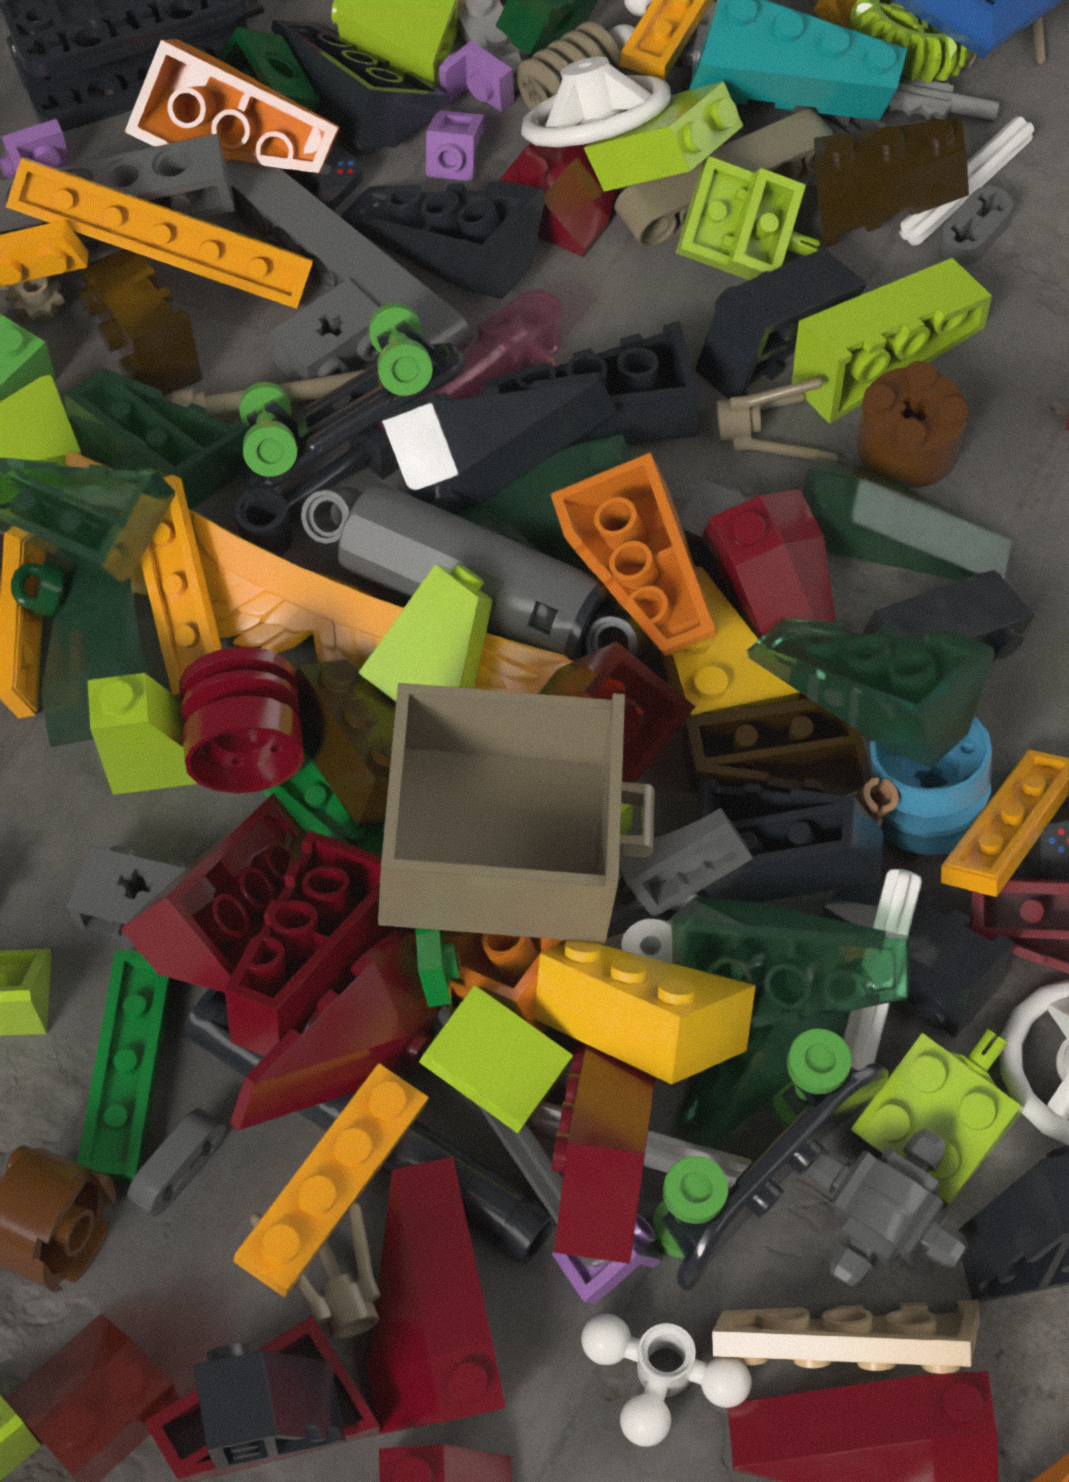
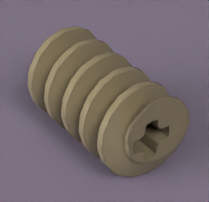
M583 22L575 31H569L561 37V40L553 41L547 46V49L539 50L533 55L532 59H525L518 65L516 77L520 94L525 104L532 110L536 105L558 93L562 81L560 71L565 66L590 57H606L609 64L620 71L622 69V66H620L621 51L617 43L603 27L594 22Z

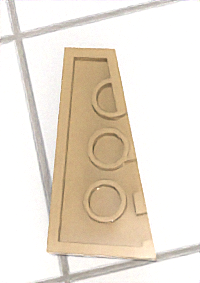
M957 1300V1313L936 1314L928 1312L926 1302L900 1303V1310L890 1312L886 1316H873L870 1311L864 1309L863 1305H842L823 1312L821 1319H810V1312L804 1307L722 1311L712 1331L713 1356L736 1357L745 1365L763 1364L770 1358L794 1359L796 1365L805 1368H821L830 1365L832 1361L857 1362L860 1368L871 1371L888 1370L895 1367L896 1364L922 1365L923 1370L931 1373H952L958 1371L960 1366L971 1367L979 1328V1300Z

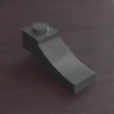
M721 808L683 828L653 838V854L648 857L619 856V880L609 926L642 906L654 918L753 859L747 844Z

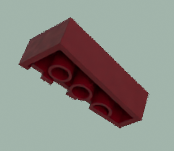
M308 830L302 841V854L297 862H291L284 876L285 886L277 900H271L264 913L265 924L258 936H252L225 987L231 1043L266 1056L291 1029L302 1033L308 1020L317 1010L318 1000L329 989L340 995L356 978L351 973L352 965L371 947L393 931H399L402 928L378 925L382 856Z
M575 1042L571 1071H569L566 1096L562 1105L559 1133L556 1135L552 1161V1171L563 1173L554 1253L630 1264L655 1076L590 1045Z

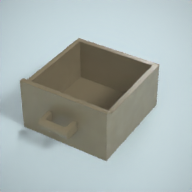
M398 683L381 860L378 925L606 943L619 880V856L643 858L653 854L655 789L648 784L622 782L625 694L613 693L612 700ZM621 803L641 806L640 835H620Z

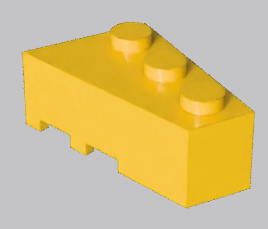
M697 567L696 571L717 636L664 656L659 650L682 728L684 727L686 717L798 700V689L702 567Z
M567 940L564 945L540 953L533 1019L672 1085L747 1051L756 985L604 946L598 942Z

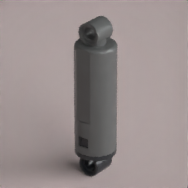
M376 483L368 487L363 493L356 488L347 486L317 491L306 499L302 507L301 519L303 527L311 538L326 544L339 542L338 559L342 569L407 599H411L435 564L453 569L458 563L472 571L484 581L479 590L493 599L486 633L566 655L568 659L586 666L593 661L600 668L610 671L620 670L639 662L652 649L653 642L626 610L615 612L617 600L598 577L390 486ZM333 503H336L342 512V523L339 527L335 525L331 517ZM614 627L623 630L628 637L629 646L626 653L618 651L612 644L611 634Z

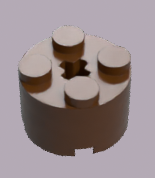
M916 361L908 367L894 369L879 376L866 388L861 409L857 448L858 456L864 467L874 477L883 482L892 484L893 479L910 482L909 487L912 488L926 487L945 478L953 470L968 417V404L963 393L953 381L938 373L932 364L925 361Z
M26 1145L17 1147L10 1155L5 1175L0 1181V1267L52 1292L63 1290L59 1283L64 1279L73 1283L78 1281L96 1259L107 1237L111 1223L101 1218L105 1201L115 1205L116 1191L112 1179L103 1173L46 1148L38 1147L33 1149Z

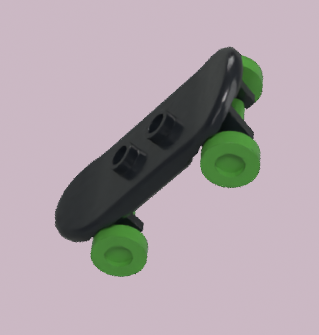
M388 303L379 307L369 321L371 342L375 349L380 352L377 364L304 407L297 418L293 419L291 417L290 399L282 387L272 382H258L249 386L243 392L239 402L240 417L244 426L248 429L243 440V455L247 463L243 476L244 487L248 492L258 488L273 489L296 471L381 421L382 413L413 402L448 384L460 375L467 364L465 351L460 345L450 342L430 344L421 336L420 321L413 309L401 303Z
M826 1029L805 1031L794 1040L787 1056V1069L789 1073L777 1082L770 1099L771 1112L775 1120L785 1129L736 1179L735 1184L728 1190V1182L723 1170L715 1162L705 1157H685L677 1161L669 1169L663 1184L664 1200L657 1206L654 1212L651 1227L656 1234L655 1242L662 1251L670 1256L683 1258L677 1273L678 1286L685 1291L692 1290L718 1251L754 1213L760 1219L784 1193L780 1185L794 1170L799 1175H802L817 1160L825 1149L820 1144L824 1138L881 1091L888 1081L889 1072L883 1064L871 1063L858 1071L851 1067L852 1058L849 1047L839 1035Z

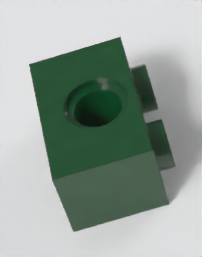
M507 0L495 26L509 37L512 45L531 55L547 48L553 41L561 40V37L566 33L575 31L580 24L587 22L598 0Z
M242 27L235 29L217 59L314 112L320 100L283 36Z

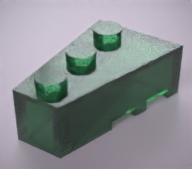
M105 368L65 393L66 414L80 447L104 466L121 474H129L144 484L169 475L181 478L189 509L196 507L245 471L247 463L243 455V440L250 429L248 424L235 420L232 425L207 416L205 407L192 402L188 408L162 398L161 390Z
M0 458V530L126 587L176 494L175 490L155 469L138 468V472L110 470L106 465L89 464V468L61 466L58 462Z

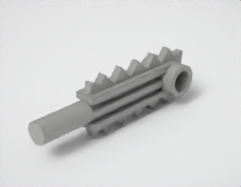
M900 76L898 88L888 104L887 110L889 112L895 109L905 111L908 116L913 113L922 114L927 120L932 117L947 119L948 112L995 121L999 102L952 93L954 85H950L949 82L939 83L935 78L931 83H925L923 80L916 78L910 82L907 77Z

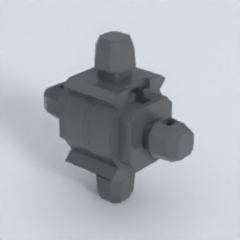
M924 1128L913 1135L903 1148L906 1154L905 1158L894 1151L885 1149L877 1160L869 1152L863 1151L854 1166L850 1168L851 1162L849 1159L832 1150H824L809 1167V1172L818 1185L830 1194L835 1190L837 1191L830 1201L831 1206L836 1208L834 1211L835 1215L840 1218L835 1227L839 1235L849 1243L847 1246L840 1244L831 1261L830 1274L851 1289L862 1284L873 1270V1266L870 1263L872 1258L889 1268L893 1266L898 1257H901L908 1264L914 1265L923 1249L926 1248L928 1250V1258L945 1267L957 1268L970 1248L964 1235L950 1224L946 1223L943 1227L940 1226L946 1211L942 1209L944 1203L938 1197L941 1192L939 1182L928 1172L936 1173L945 1156L946 1142L928 1129Z

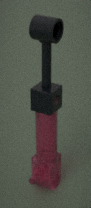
M538 289L529 290L518 295L508 305L478 326L479 338L463 349L467 355V364L460 375L448 384L418 399L442 393H449L450 400L481 396V388H484L483 381L543 362L549 363L552 367L560 365L559 360L554 357L562 344V308L560 301L550 292ZM382 420L349 439L350 449L285 497L277 491L268 488L253 489L245 493L237 501L235 507L240 537L281 557L290 549L293 542L291 524L294 523V515L302 510L306 499L314 492L333 488L364 464L382 480H385L400 469Z

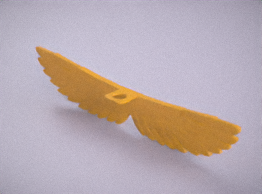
M67 453L65 462L68 470L78 481L63 478L62 485L64 493L70 501L80 506L70 507V515L77 524L90 531L81 535L82 540L94 550L107 555L99 559L101 566L113 574L128 578L123 584L125 588L141 595H148L124 491L144 483L129 474H121L78 453ZM188 508L219 638H231L239 635L233 641L236 646L251 648L262 646L260 649H267L279 654L296 647L310 635H313L319 663L347 659L360 670L404 609V607L373 597L374 593L339 578L310 571L239 537ZM486 633L474 689L600 699L601 697H612L613 693L621 694L625 692L627 684L621 678L570 660L566 655Z

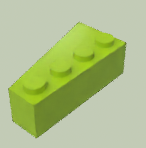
M950 258L799 320L791 384L815 378L821 379L823 385L820 388L804 392L806 401L831 424L862 405L866 388L882 374L894 369L908 367L916 361L929 363L984 329L992 295L953 258Z

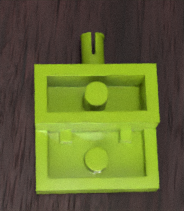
M708 156L702 162L675 253L751 280L765 271H772L781 267L787 250L802 256L816 252L818 250L816 247L819 246L820 242L819 239L793 231L806 185L763 168H759L753 173Z
M988 1028L967 1058L945 1050L924 1033H921L890 1075L881 1091L873 1098L851 1128L853 1132L881 1153L885 1149H889L903 1158L906 1156L903 1148L918 1131L925 1128L942 1138L946 1142L945 1156L936 1173L929 1171L928 1174L939 1182L941 1192L938 1196L950 1205L985 1158L991 1156L1024 1110L1019 1103L998 1089L987 1073L999 1054L1008 1045L1006 1041L999 1036L997 1037Z

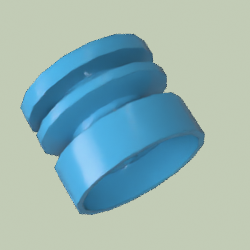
M938 702L911 704L892 712L876 727L870 742L872 779L879 777V784L882 783L884 778L895 785L899 796L897 806L881 818L883 821L880 829L883 831L884 838L908 852L921 855L950 854L991 798L992 747L989 732L974 715L960 707Z

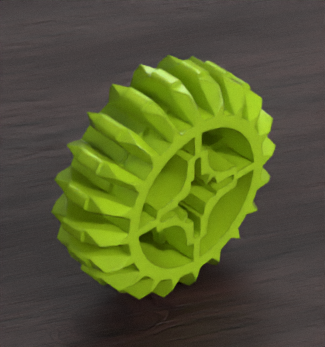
M857 0L852 7L848 29L907 49L901 76L907 77L910 82L915 78L921 79L925 83H931L933 78L939 81H946L949 76H958L961 68L965 67L967 59L971 57V50L892 0Z

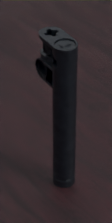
M208 989L191 1011L184 1027V1036L246 1077L265 1056L230 1042L225 993ZM356 1092L297 1111V1113L327 1132ZM415 1120L380 1169L392 1176V1170L453 1157L468 1228L494 1246L503 1247V1251L522 1265L527 1264L539 1251L555 1223L544 1204L538 1200L532 1201L529 1194Z

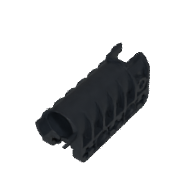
M0 0V14L10 32L6 42L39 124L57 119L62 132L132 111L144 84L142 80L147 77L161 40L178 39L218 58L237 27L249 29L246 19L265 13L264 7L257 0ZM123 85L127 86L126 90H122ZM102 89L114 92L98 99L90 97L94 92ZM81 99L82 103L77 105L75 100ZM60 107V113L55 114L52 108Z

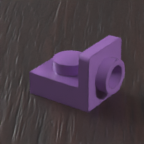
M472 40L456 53L450 54L439 67L440 90L449 95L448 103L452 102L467 89L476 99L481 102L486 101L501 113L514 103L513 69Z
M441 110L435 114L426 132V175L428 177L471 181L475 174V150L484 134V115Z
M57 119L1 136L7 155L0 158V166L5 179L15 177L21 157L54 168L71 165L63 132Z
M639 1213L636 1216L630 1264L606 1261L598 1267L586 1266L578 1256L552 1252L553 1257L583 1302L595 1305L639 1265L655 1268L663 1260L662 1255L653 1244L656 1240L653 1228Z

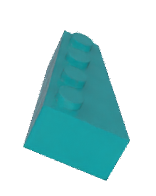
M717 0L706 28L689 90L724 81L732 101L736 104L746 105L748 99L775 102V108L794 110L797 105L817 107L820 114L880 121L898 88L907 49L767 0Z

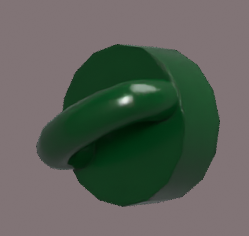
M43 561L42 564L25 563L18 567L11 579V594L16 603L24 608L32 609L34 614L48 617L55 615L64 583L65 569L63 565ZM29 576L38 577L34 596L27 595L24 590L25 580Z

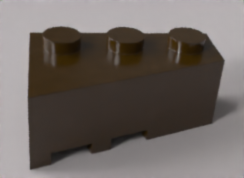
M962 117L935 119L930 122L901 126H885L879 129L851 133H835L829 136L814 138L818 201L824 248L838 244L839 235L865 226L867 232L882 227V219L908 210L912 216L969 196L967 155Z
M122 249L90 262L86 268L80 269L84 288L78 290L81 303L89 318L98 316L101 321L98 324V330L107 350L110 353L117 350L120 354L121 359L118 360V365L129 388L138 386L147 403L171 394L173 391L183 389L203 380L189 315L184 309L176 312L172 310L169 302L174 301L172 293L167 287L159 288L155 281L158 279L156 272L143 255Z
M347 659L298 665L296 671L300 709L298 716L301 722L304 749L357 828L384 824L396 702L359 674L360 670Z
M852 692L685 718L681 743L692 793H699L700 777L716 779L720 785L741 788L744 787L745 783L761 785L765 791L790 794L791 789L843 796L854 791L859 792L871 779Z

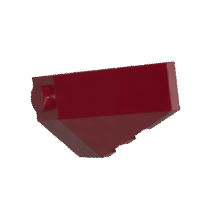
M530 143L523 149L499 181L542 189L545 195V202L538 237L584 258L609 226L614 199L619 188L603 191L584 150V147L588 144L546 147L535 146Z
M395 930L367 950L352 965L351 973L356 976L355 980L340 995L329 989L318 1000L317 1010L308 1020L303 1032L300 1033L295 1029H291L246 1075L230 1121L232 1126L242 1130L355 1093L378 1063L396 1075L409 1065L415 1068L421 1064L419 1063L420 1059L434 1041L429 1032L437 1009L435 1006L428 1007L418 972V964L406 935Z

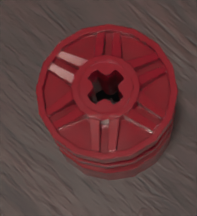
M251 647L226 648L203 655L185 668L179 680L182 701L181 714L185 725L182 730L184 761L187 774L195 782L217 792L241 794L264 791L281 785L298 773L305 759L301 722L298 716L300 709L295 668L283 656L267 649Z

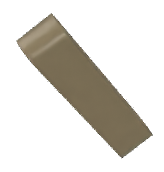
M806 109L719 146L709 156L753 173L759 168H763L801 183L816 176L814 138L829 136L835 133L814 109ZM702 162L690 172L631 185L619 195L615 203V211L641 246L644 248L656 247L681 235Z

